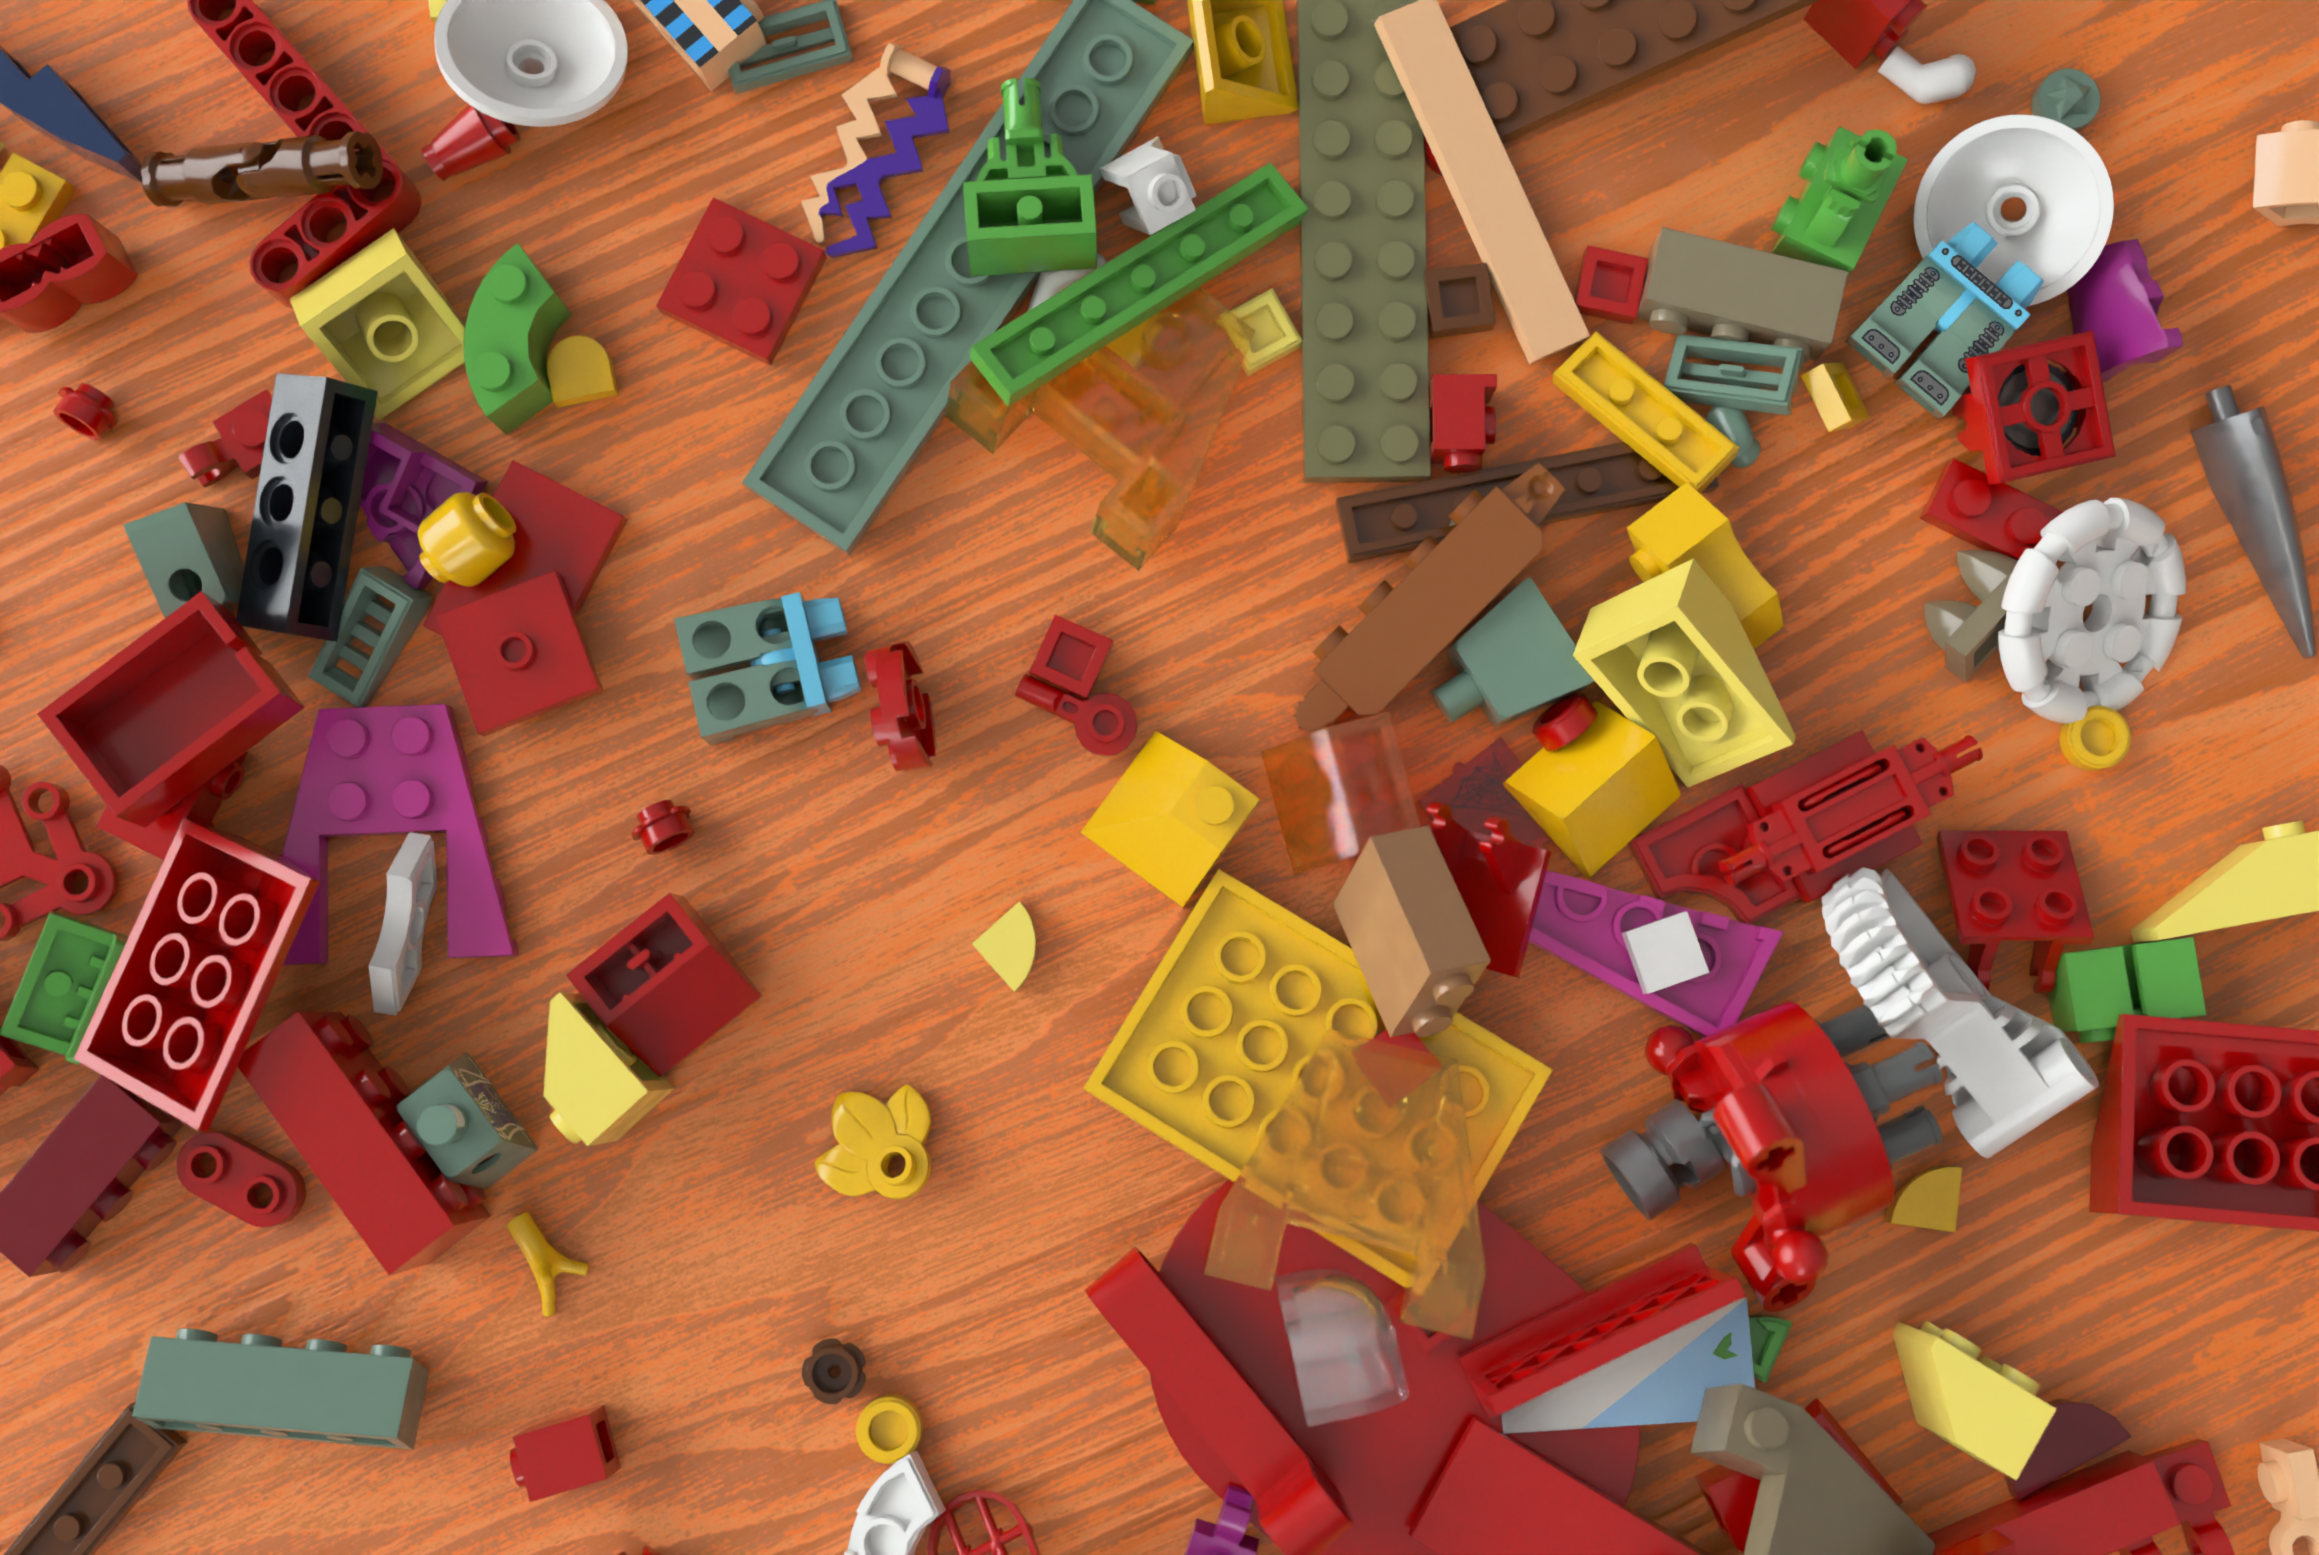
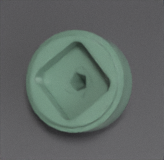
M2076 69L2057 70L2050 74L2035 90L2031 100L2032 115L2053 119L2079 132L2096 116L2100 107V92L2094 80L2084 72Z

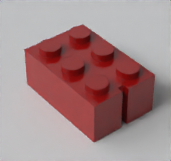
M201 591L37 713V715L115 817L146 828L301 711L304 705L272 664L259 656L262 654V651L230 610Z

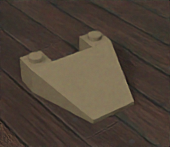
M1741 1383L1705 1389L1690 1454L1761 1480L1744 1555H1933L1935 1543L1803 1407Z

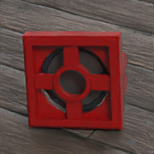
M2093 330L1965 359L1970 391L1969 394L1962 395L1952 409L1953 416L1964 418L1966 421V429L1958 433L1957 438L1970 452L1980 450L1983 452L1989 485L2116 457ZM2047 360L2061 365L2066 372H2062L2059 368L2048 364ZM2077 428L2074 437L2063 448V443L2071 436L2073 429Z

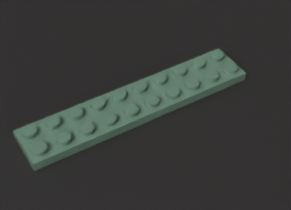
M1073 0L1017 81L1020 105H1025L1023 78H1033L1040 82L1045 157H1051L1050 134L1057 133L1063 141L1064 157L1073 165L1078 175L1092 174L1093 194L1095 196L1105 181L1099 168L1123 155L1193 52L1194 40L1131 0ZM1003 103L742 482L748 490L849 556L976 371L977 367L969 358L972 345L1008 324L1038 280L1040 272L971 276L963 182L977 180L980 171L988 162L987 145L988 140L992 137H999L1001 160H1006Z

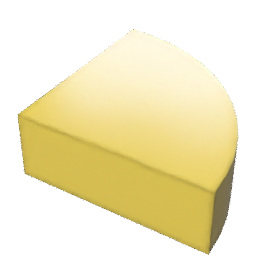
M1020 901L972 943L1014 992L1023 985L1029 976L1036 953L1034 925L1029 913Z

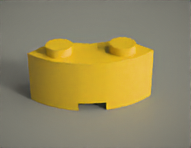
M1688 482L1627 527L1629 537L1636 551L1629 557V561L1643 582L1694 559L1732 604L1753 649H1756L1784 627L1778 593L1760 575L1745 555L1734 536L1729 519Z

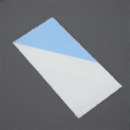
M1741 1298L1503 1413V1434L1698 1422L1706 1388L1741 1383L1755 1389L1747 1298ZM1732 1333V1344L1727 1350L1737 1354V1356L1722 1359L1712 1354L1724 1336Z

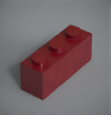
M100 1075L0 1192V1252L28 1277L58 1271L63 1273L69 1270L90 1248L91 1242L86 1238L102 1220L106 1222L114 1218L130 1202L134 1195L130 1187L145 1169L147 1171L153 1170L171 1154L177 1144V1141L172 1137L183 1126L184 1122Z

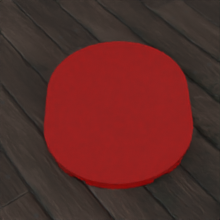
M1229 1179L1208 1195L1194 1210L1177 1233L1164 1257L1159 1271L1160 1275L1323 1469L1344 1497L1354 1524L1319 1555H1438L1410 1537L1408 1532L1471 1419L1475 1417L1503 1434L1502 1414L1490 1419L1485 1416L1457 1355L1587 1293L1564 1270L1479 1200H1477L1440 1264L1441 1269L1478 1317L1427 1357L1384 1303V1301L1402 1288L1401 1285ZM1150 1373L1157 1406L1169 1435L1183 1458L1198 1477L1222 1500H1224L1229 1484L1247 1490ZM1640 1425L1504 1434L1626 1505L1633 1486L1638 1462ZM1253 1498L1250 1506L1252 1512L1249 1522L1273 1542L1260 1522L1257 1503Z

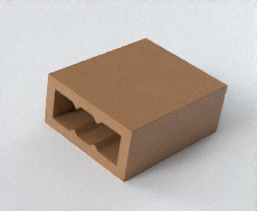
M1429 825L1371 836L1334 901L1333 906L1390 1038L1413 1032L1418 1037L1432 1036L1451 1025L1453 1016L1465 998L1474 991L1475 983L1491 960Z

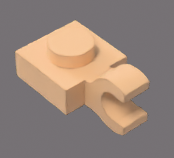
M2285 1438L2259 1442L2263 1463L2258 1465L2257 1469L2260 1488L2265 1498L2271 1503L2272 1508L2281 1512L2280 1521L2273 1527L2269 1536V1547L2272 1555H2294L2293 1543L2300 1536H2305L2307 1540L2309 1555H2319V1473L2314 1449Z

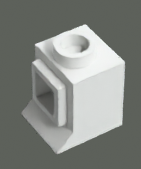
M1159 136L1099 168L1104 180L1126 187L1133 200V206L1119 213L1123 225L1152 235L1196 210L1192 198L1197 195L1180 155L1164 150Z

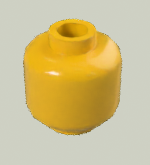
M456 493L449 497L419 525L418 540L423 550L419 555L420 561L427 572L442 583H447L451 580L465 587L476 586L488 578L514 554L515 540L513 534L516 532L515 522L504 506L489 494Z

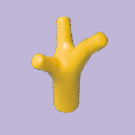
M525 1212L512 1219L506 1227L525 1256L535 1276L542 1299V1314L550 1317L556 1313V1275L564 1272L585 1276L589 1271V1265L570 1260L556 1251L546 1241L529 1212Z

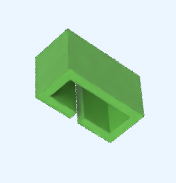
M2194 937L2061 953L2055 970V986L2053 991L2048 993L2053 1025L2060 1028L2063 1032H2078L2079 1043L2114 1040L2120 1014L2177 1019L2207 1015Z

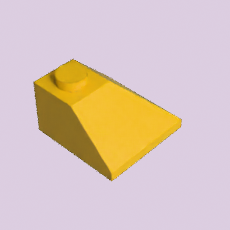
M1155 731L1082 829L1081 833L1183 908L1257 808L1260 799L1209 761Z

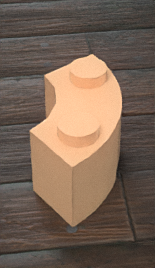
M2311 120L2293 121L2284 124L2281 127V132L2257 135L2253 208L2277 226L2319 224V122Z

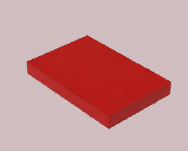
M512 460L493 498L504 506L515 522L516 532L513 534L515 540L514 554L488 578L476 586L465 587L451 580L445 583L422 626L442 636L435 615L553 570L561 575L575 616H577L628 520L623 515Z

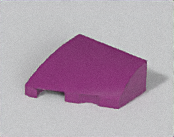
M2138 239L2124 240L2105 245L2100 256L2089 271L2077 283L2067 289L2074 334L2091 330L2094 332L2102 382L2108 381L2133 364L2158 362L2183 346L2179 328L2162 329L2157 319L2159 306L2164 295L2158 282L2152 279L2149 274L2147 258Z
M373 423L359 506L363 508L367 516V526L378 542H388L408 572L402 576L407 584L415 589H424L433 577L423 567L419 555L423 552L418 540L419 525L452 495L459 492H469L478 495L484 492L488 481L387 423Z

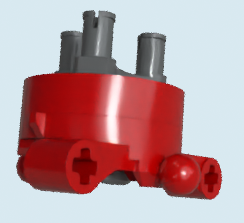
M1785 1001L1696 1042L1684 1028L1668 1025L1652 1032L1646 1043V1059L1657 1073L1669 1077L1674 1099L1685 1101L1691 1111L1702 1113L1699 1122L1700 1134L1706 1140L1709 1137L1711 1138L1720 1155L1728 1163L1732 1172L1734 1193L1741 1197L1748 1195L1752 1199L1754 1215L1732 1246L1731 1255L1764 1310L1768 1312H1779L1791 1308L1804 1300L1815 1287V1280L1823 1274L1828 1264V1252L1824 1242L1820 1239L1821 1237L1891 1206L1894 1200L1891 1164L1932 1145H1938L1943 1142L1942 1132L1935 1117L1923 1105H1919L1910 1112L1876 1126L1877 1118L1889 1112L1890 1103L1932 1084L1941 1083L1943 1075L1938 1063L1919 1071L1915 1070L1914 1067L1934 1057L1932 1051L1924 1042H1918L1912 1048L1872 1066L1865 1062L1850 1065L1843 1061V1057L1889 1037L1886 1030L1878 1025V1019L1871 1009L1865 1004L1820 1024L1798 1004L1792 1001Z

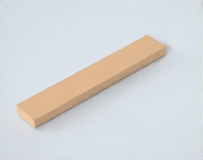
M1418 0L1379 16L1374 23L1376 31L1482 262L1487 264L1489 278L1529 365L1584 341L1590 337V334L1438 1Z

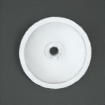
M447 0L438 15L435 25L436 60L442 75L459 97L480 112L512 124L545 127L563 125L583 119L601 109L614 97L626 73L628 59L626 34L617 15L604 0Z
M2012 114L1985 120L1964 130L1945 145L1932 160L1920 182L1914 205V232L1921 256L1924 259L1941 240L1947 243L1954 235L1974 222L1998 243L1976 269L1995 284L2017 260L2044 281L2029 306L2042 303L2063 293L2077 283L2100 256L2108 239L2113 220L2114 200L2111 180L2101 157L2094 147L2082 135L2063 123L2050 118L2028 114ZM2018 197L2025 202L2027 210L2021 219L2012 221L2003 216L2001 206L2006 199Z

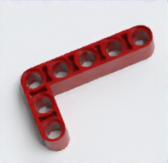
M187 0L188 10L196 23L297 137L319 135L328 141L342 139L348 132L359 131L361 133H369L252 0ZM235 6L234 12L228 18L218 21L219 16L224 10ZM275 50L274 56L269 62L257 66L259 58L264 53ZM315 94L314 100L309 107L301 111H295L298 102L303 97ZM380 145L383 175L380 183L375 188L362 189L353 188L351 185L335 186L331 192L317 194L265 237L252 251L249 264L250 273L255 282L286 307L293 308L290 302L291 297L393 228L399 234L418 215L421 207V197L417 187ZM387 183H395L393 193L387 199L374 202L375 193L381 186ZM347 222L345 233L341 238L327 243L326 238L332 227L339 223ZM298 262L297 273L294 277L285 283H279L282 270L289 264Z
M1137 1247L1131 1249L1085 1289L1086 1294L1103 1317L1256 1500L1259 1519L1263 1528L1284 1555H1319L1354 1524L1345 1499L1335 1484Z

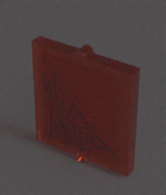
M1501 737L1465 765L1461 762L1453 765V774L1417 801L1425 812L1427 806L1433 801L1448 804L1452 810V819L1466 830L1492 836V830L1484 827V824L1490 816L1507 819L1510 824V833L1525 845L1540 848L1551 839L1502 784L1523 765ZM1427 813L1430 819L1434 821V815Z

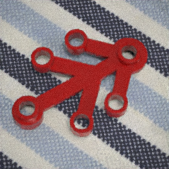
M1 764L0 888L24 877L48 885L13 904L0 903V911L5 916V926L0 931V941H8L14 938L19 933L21 927L49 915L50 910L55 912L59 909H64L71 914L91 915L106 908L117 891V874L113 865L105 857L97 853L85 851L68 811L70 798L67 791L56 784L36 782L25 790L22 797V806L25 813L33 819L44 822L57 859L36 852L10 792V773ZM50 791L54 798L53 806L49 811L43 813L39 809V798L44 792ZM84 871L89 878V885L82 894H78L74 890V880L78 873Z

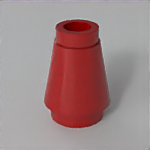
M468 104L431 140V143L422 148V153L434 173L440 179L446 180L452 175H458L511 154L510 146L520 140V135L515 124L493 118Z

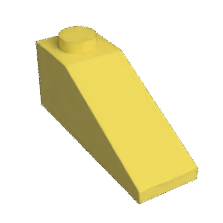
M2303 820L2262 828L2265 841L2243 844L2233 850L2131 930L2133 943L2163 940L2319 911V831L2306 833Z

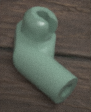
M1712 406L1706 421L1739 447L1737 457L1731 464L1736 468H1745L1752 465L1758 459L1761 447L1759 441L1754 438V433L1745 416L1747 410Z

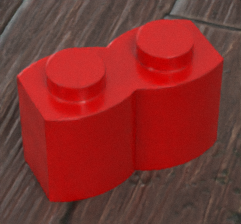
M88 214L65 216L44 227L31 243L14 244L0 249V317L26 333L48 331L68 321L80 309L82 304L104 302L121 294L135 281L138 274L120 239Z

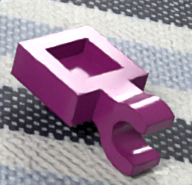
M1229 1484L1216 1524L1197 1518L1184 1555H1256L1259 1539L1245 1534L1252 1512L1250 1509L1253 1500L1252 1495L1247 1490Z

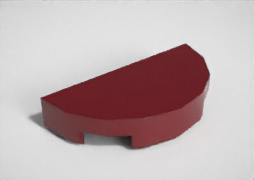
M2066 1399L2046 1402L2056 1408V1411L2018 1479L2015 1480L2004 1474L2010 1495L2020 1500L2132 1436L2116 1417L2092 1404Z

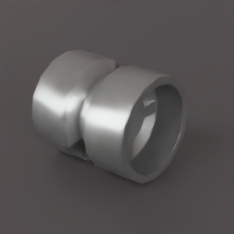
M1678 1099L1672 1100L1645 1119L1646 1131L1640 1134L1633 1130H1628L1600 1149L1610 1172L1631 1202L1647 1220H1652L1680 1201L1679 1188L1685 1185L1697 1189L1725 1170V1163L1710 1137L1706 1140L1701 1136L1698 1120Z

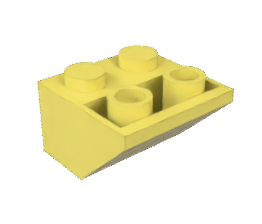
M1924 1321L1919 1330L1898 1322L1892 1334L1916 1423L1974 1459L2017 1480L2056 1411V1408L2035 1396L2041 1385L2006 1364L2000 1365L1983 1355L1977 1361L1982 1349L1947 1328L1942 1330L1932 1323Z

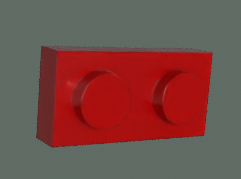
M1953 458L1946 463L1920 519L1982 550L2004 554L2019 560L2025 549H2034L2043 538L2041 530L2063 512L2005 483L1989 485L1987 474Z

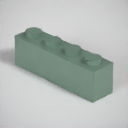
M187 1328L178 1329L176 1338L151 1336L132 1417L155 1429L414 1450L429 1371L414 1358H410L411 1350L393 1345H372L370 1354L347 1353V1345L322 1339L307 1340L305 1349L281 1347V1339L260 1334H243L240 1344L217 1342L218 1335L215 1333Z

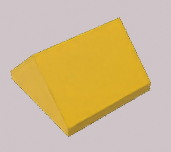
M1187 0L1191 37L1194 40L1193 51L1204 125L1284 115L1299 110L1283 0Z
M1597 700L1592 705L1598 712V715L1588 729L1559 749L1546 751L1543 747L1502 783L1587 879L1594 875L1681 796L1657 736Z

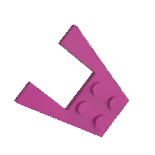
M432 704L318 709L282 856L320 881L283 965L328 964V837L409 834V832L418 834L446 833L448 958L518 956L517 943L511 937L504 908H506L500 881L495 878L486 842H489L483 819L479 818L470 786L473 782L451 706Z

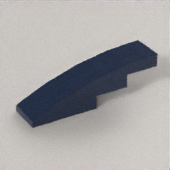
M0 46V103L33 129L81 157L142 183V163L68 81L48 64L32 77L16 58Z

